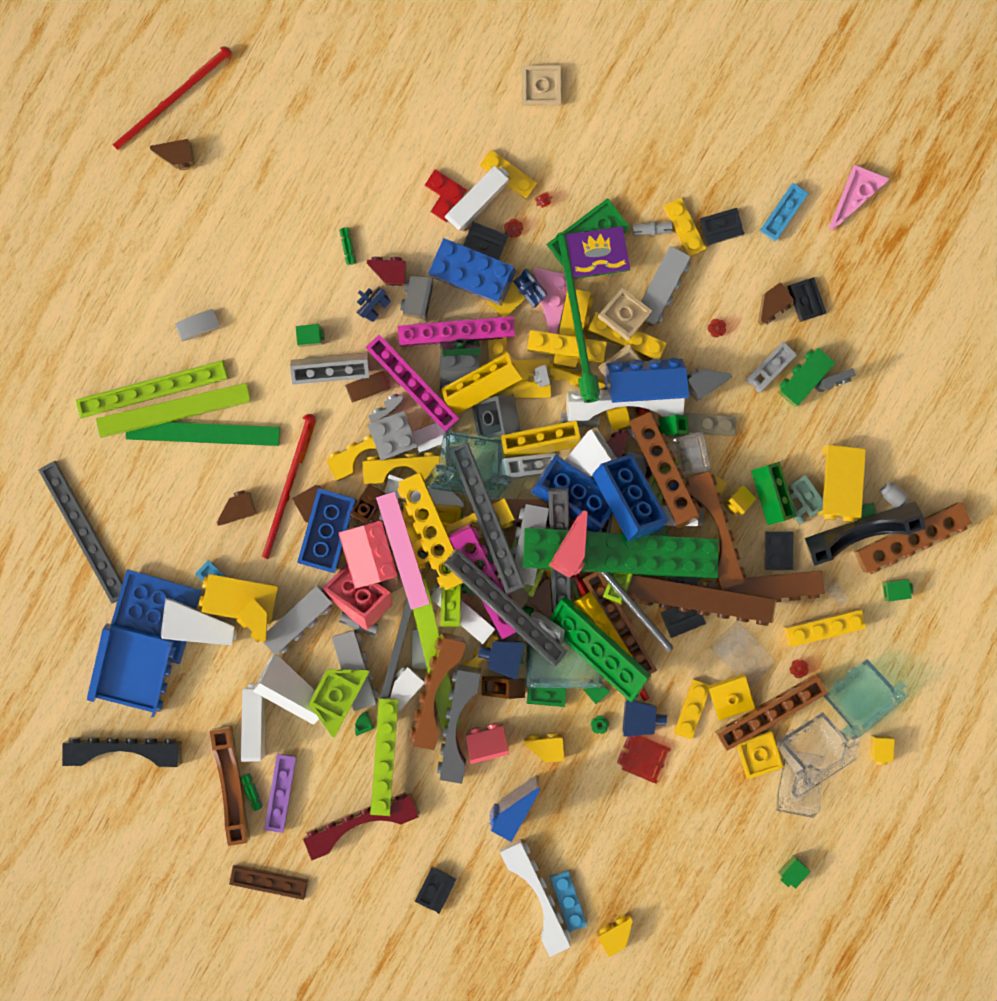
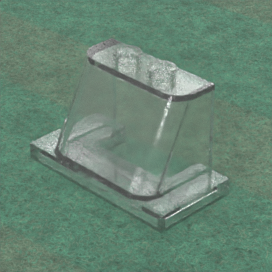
M823 712L810 721H804L799 728L787 732L783 738L778 740L777 748L795 775L792 794L799 798L854 762L857 758L861 742L860 738L854 735L848 739Z

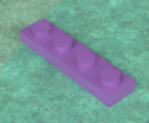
M277 753L264 830L284 833L297 756Z

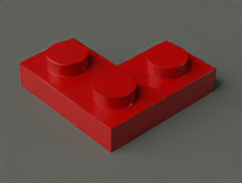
M434 169L425 183L426 188L440 196L430 213L447 223L448 220L445 216L464 197L467 189Z

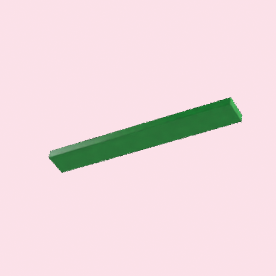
M167 422L126 432V440L279 446L280 427Z

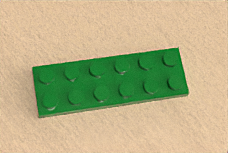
M567 597L561 599L549 620L565 630L564 641L628 701L633 702L651 677V674Z

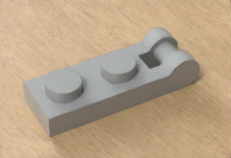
M783 341L745 381L748 384L751 383L755 390L760 393L797 354ZM759 374L765 378L762 382L756 378Z

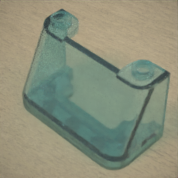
M526 641L527 687H604V677L565 641L561 646L567 653L557 666H552Z

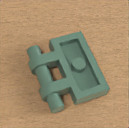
M803 475L789 485L792 490L790 494L791 500L797 497L802 505L801 508L797 509L793 503L797 516L793 520L796 519L799 525L806 521L802 516L803 513L807 512L810 517H813L823 510V499L806 475Z

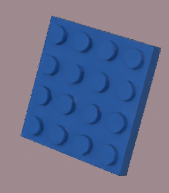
M127 569L111 624L161 637L165 599L170 598L197 609L202 590ZM175 640L173 647L176 648L174 658H170V662L181 664L187 641Z

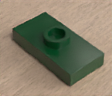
M456 339L455 341L440 342L439 346L444 357L481 354V346L478 340Z

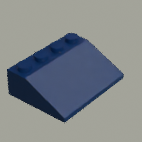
M532 777L500 799L498 804L494 803L489 816V824H491V831L510 842L513 841L540 791L539 777Z

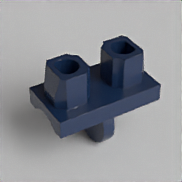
M525 268L521 275L513 280L519 289V293L524 295L533 308L537 307L548 296L546 290L528 268Z
M380 287L374 292L370 288L365 293L359 290L358 294L361 298L357 303L361 307L356 313L362 318L374 322L379 314L373 307L378 303L385 309L391 302L386 295V291Z

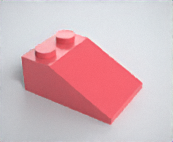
M585 510L577 516L549 564L550 567L568 578L572 575L576 576L577 573L579 574L585 564L582 562L585 557L588 513Z
M348 564L322 588V591L344 613L365 630H368L393 605L390 592L377 583L355 588Z
M499 722L489 724L486 729L481 730L480 727L470 729V733H466L471 764L509 755V744L503 724L499 725Z

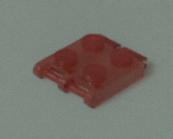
M641 735L627 737L623 747L629 751L628 753L621 751L617 764L622 765V770L657 784V777L661 768H664V760L667 753L671 751V748Z

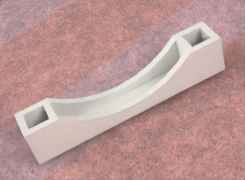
M580 390L567 391L566 412L568 421H588L605 410L623 406H638L650 409L666 417L674 414L683 415L685 398L612 403L608 390H600L598 401L584 403Z
M521 839L500 848V854L508 870L526 880L540 900L544 915L541 940L549 957L570 948L569 941L572 938L568 929L564 930L561 925L564 921L559 912L556 913L553 908L555 902L551 894L547 895L545 891L547 885L543 877L539 878L537 874L539 868L535 860H530L528 854L531 852L527 843L523 844Z

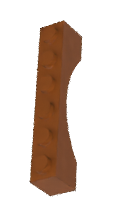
M710 471L685 478L693 494L691 497L708 511L717 527L720 546L717 578L719 588L723 590L745 583L743 579L746 578L744 568L740 567L738 563L740 555L738 549H734L732 544L734 536L731 529L728 530L726 525L729 522L725 511L722 512L720 504H723L720 493H716L714 487L717 485L714 474H710Z
M441 632L440 638H437L435 641L436 652L430 658L429 667L431 669L424 679V685H426L424 692H421L419 696V710L416 709L414 713V727H411L409 730L408 738L411 740L412 746L435 751L440 734L434 718L435 694L445 675L462 660L466 641L461 636Z
M232 725L213 728L209 732L222 789L228 846L245 844L250 840L233 728Z

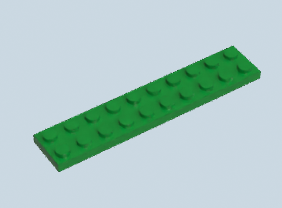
M524 528L522 568L555 570L549 564L569 530ZM586 532L585 557L582 561L585 564L581 571L717 579L719 539L645 535L628 541L625 535L620 533Z

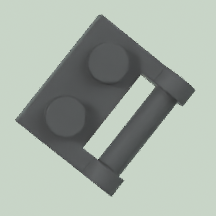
M851 368L820 380L815 386L816 391L824 392L833 387L834 383H836V386L850 382V377L855 376L854 369Z

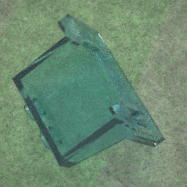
M446 431L443 435L439 465L436 464L426 478L427 487L467 494L450 449L468 442L490 498L498 499L511 483V476L501 475L502 440L486 438L483 435H468L465 432Z
M867 659L857 668H851L847 672V676L843 680H837L832 685L833 688L828 691V694L823 696L847 725L841 732L845 740L851 745L909 697V694L902 681L893 687Z

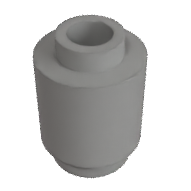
M888 481L880 490L882 497L895 508L905 505L909 501V494L895 482Z

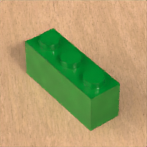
M816 348L814 351L810 349L804 356L806 360L801 365L798 363L792 369L793 375L789 379L785 378L779 384L780 390L777 393L793 407H797L836 363L820 348Z
M780 462L751 470L767 525L797 517Z

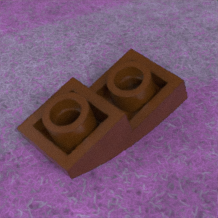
M383 370L369 375V378H361L345 385L352 403L390 388Z

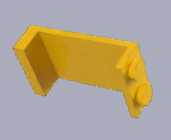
M835 445L823 447L822 455L826 456L823 510L818 512V516H824L825 520L843 518V522H855L856 519L861 518L866 449Z
M209 573L208 577H204L202 588H206L204 596L200 595L198 607H202L201 612L238 619L239 617L236 614L249 602L256 599L268 612L267 624L271 625L278 589L277 585L213 575V573Z

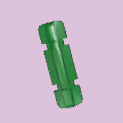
M349 227L341 228L339 231L342 237L344 255H346V264H356Z
M248 773L241 776V781L245 785L244 789L249 802L251 801L252 810L257 811L263 805L261 800L258 799L259 794L255 784L252 783V776Z

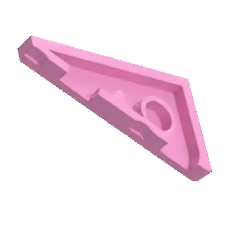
M854 165L828 229L834 230L882 187L889 178Z
M534 267L535 278L548 293V296L541 302L549 333L557 334L567 292L565 275Z

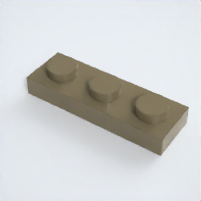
M683 413V415L688 416L689 433L735 436L736 417Z

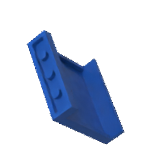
M107 623L102 629L86 700L94 702L98 698L152 712L151 717H155L156 713L162 710L164 701L161 700V696L167 690L168 683H165V679L171 673L172 665H169L170 658L173 659L175 656L176 648L173 647L175 640L162 639L159 636Z

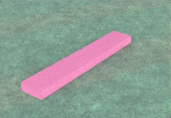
M396 492L377 497L376 499L410 608L412 610L428 605L430 601Z

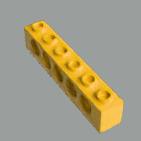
M417 473L399 481L400 487L397 490L401 498L405 497L408 505H405L409 516L413 515L415 523H413L417 534L421 533L423 538L421 544L424 551H429L431 556L429 562L432 569H436L439 574L437 581L440 587L449 590L462 584L463 582L453 572L446 574L443 571L444 562L455 548L449 539L446 527L422 473ZM414 491H419L421 494L418 502H414L411 499ZM422 509H427L429 512V516L425 520L419 517V512ZM429 527H435L437 530V534L433 538L427 535ZM439 544L445 548V552L441 556L435 553V547Z
M504 498L494 503L493 506L502 529L504 530L512 526V521L516 519L506 499ZM475 513L446 526L448 534L467 524L471 526L473 523L478 522ZM482 530L479 532L480 537L483 536ZM437 531L434 532V533H432V534H430V535H428V536H429L430 538L435 537L436 534H437ZM423 538L412 543L420 570L425 568V563L431 559L430 554L425 559L419 556V550L423 548L421 544ZM435 547V553L438 556L444 554L445 549L439 550Z

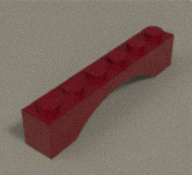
M403 792L396 795V799L391 801L390 816L370 815L371 807L369 806L361 809L360 814L355 816L349 814L342 817L343 821L338 823L331 821L325 824L323 829L317 830V828L307 831L303 841L311 861L329 854L336 842L346 832L360 824L372 821H388L401 825L419 818L420 813L412 794Z

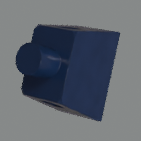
M493 640L491 648L480 646L478 658L489 660L488 669L517 679L524 641Z
M625 698L622 735L623 737L654 734L655 725L666 726L667 715L656 714L657 707L653 704L637 700L630 702Z

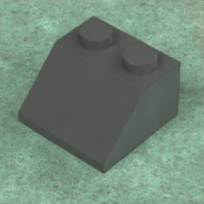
M410 276V281L406 280L404 291L407 292L406 299H402L400 307L404 316L426 320L434 285L433 278Z
M441 353L440 391H442L443 387L478 369L480 354L444 357Z
M695 369L687 375L689 392L698 401L733 376L730 373L708 369L698 371V369Z
M514 394L488 398L472 406L478 440L521 432Z

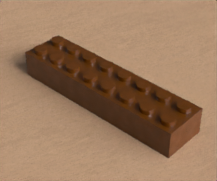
M633 575L627 590L633 600H640L639 604L651 606L653 603H658L660 608L672 609V606H676L678 611L691 612L693 609L698 610L697 614L706 616L716 613L718 618L730 619V616L737 617L736 621L748 623L749 619L756 620V624L768 626L769 623L774 621L777 599L640 575Z

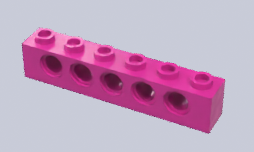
M501 317L399 325L400 347L432 345L445 341H455L456 339L483 341L515 338L514 318Z
M380 335L365 347L445 433L459 421V418Z
M467 524L448 534L455 549L458 548L473 563L477 560L484 561V564L478 568L488 577H491L492 581L500 589H505L501 578L498 579L495 574L497 568L494 562H489L486 557L489 553L485 545H480L477 540L480 538V535L475 527L471 528L470 524ZM468 543L475 544L474 549L471 551H467L465 546ZM483 601L502 639L516 632Z

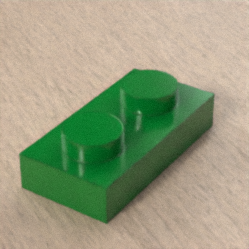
M528 684L527 704L565 707L566 687Z

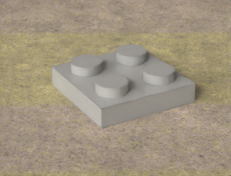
M404 411L367 424L381 461L417 448Z

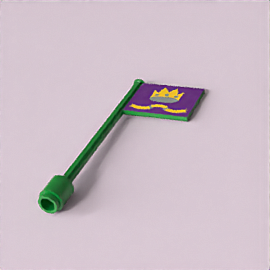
M623 227L574 234L559 232L556 235L559 241L582 368V375L578 379V384L584 403L598 401L600 389L597 376L593 375L590 371L574 279L631 270Z

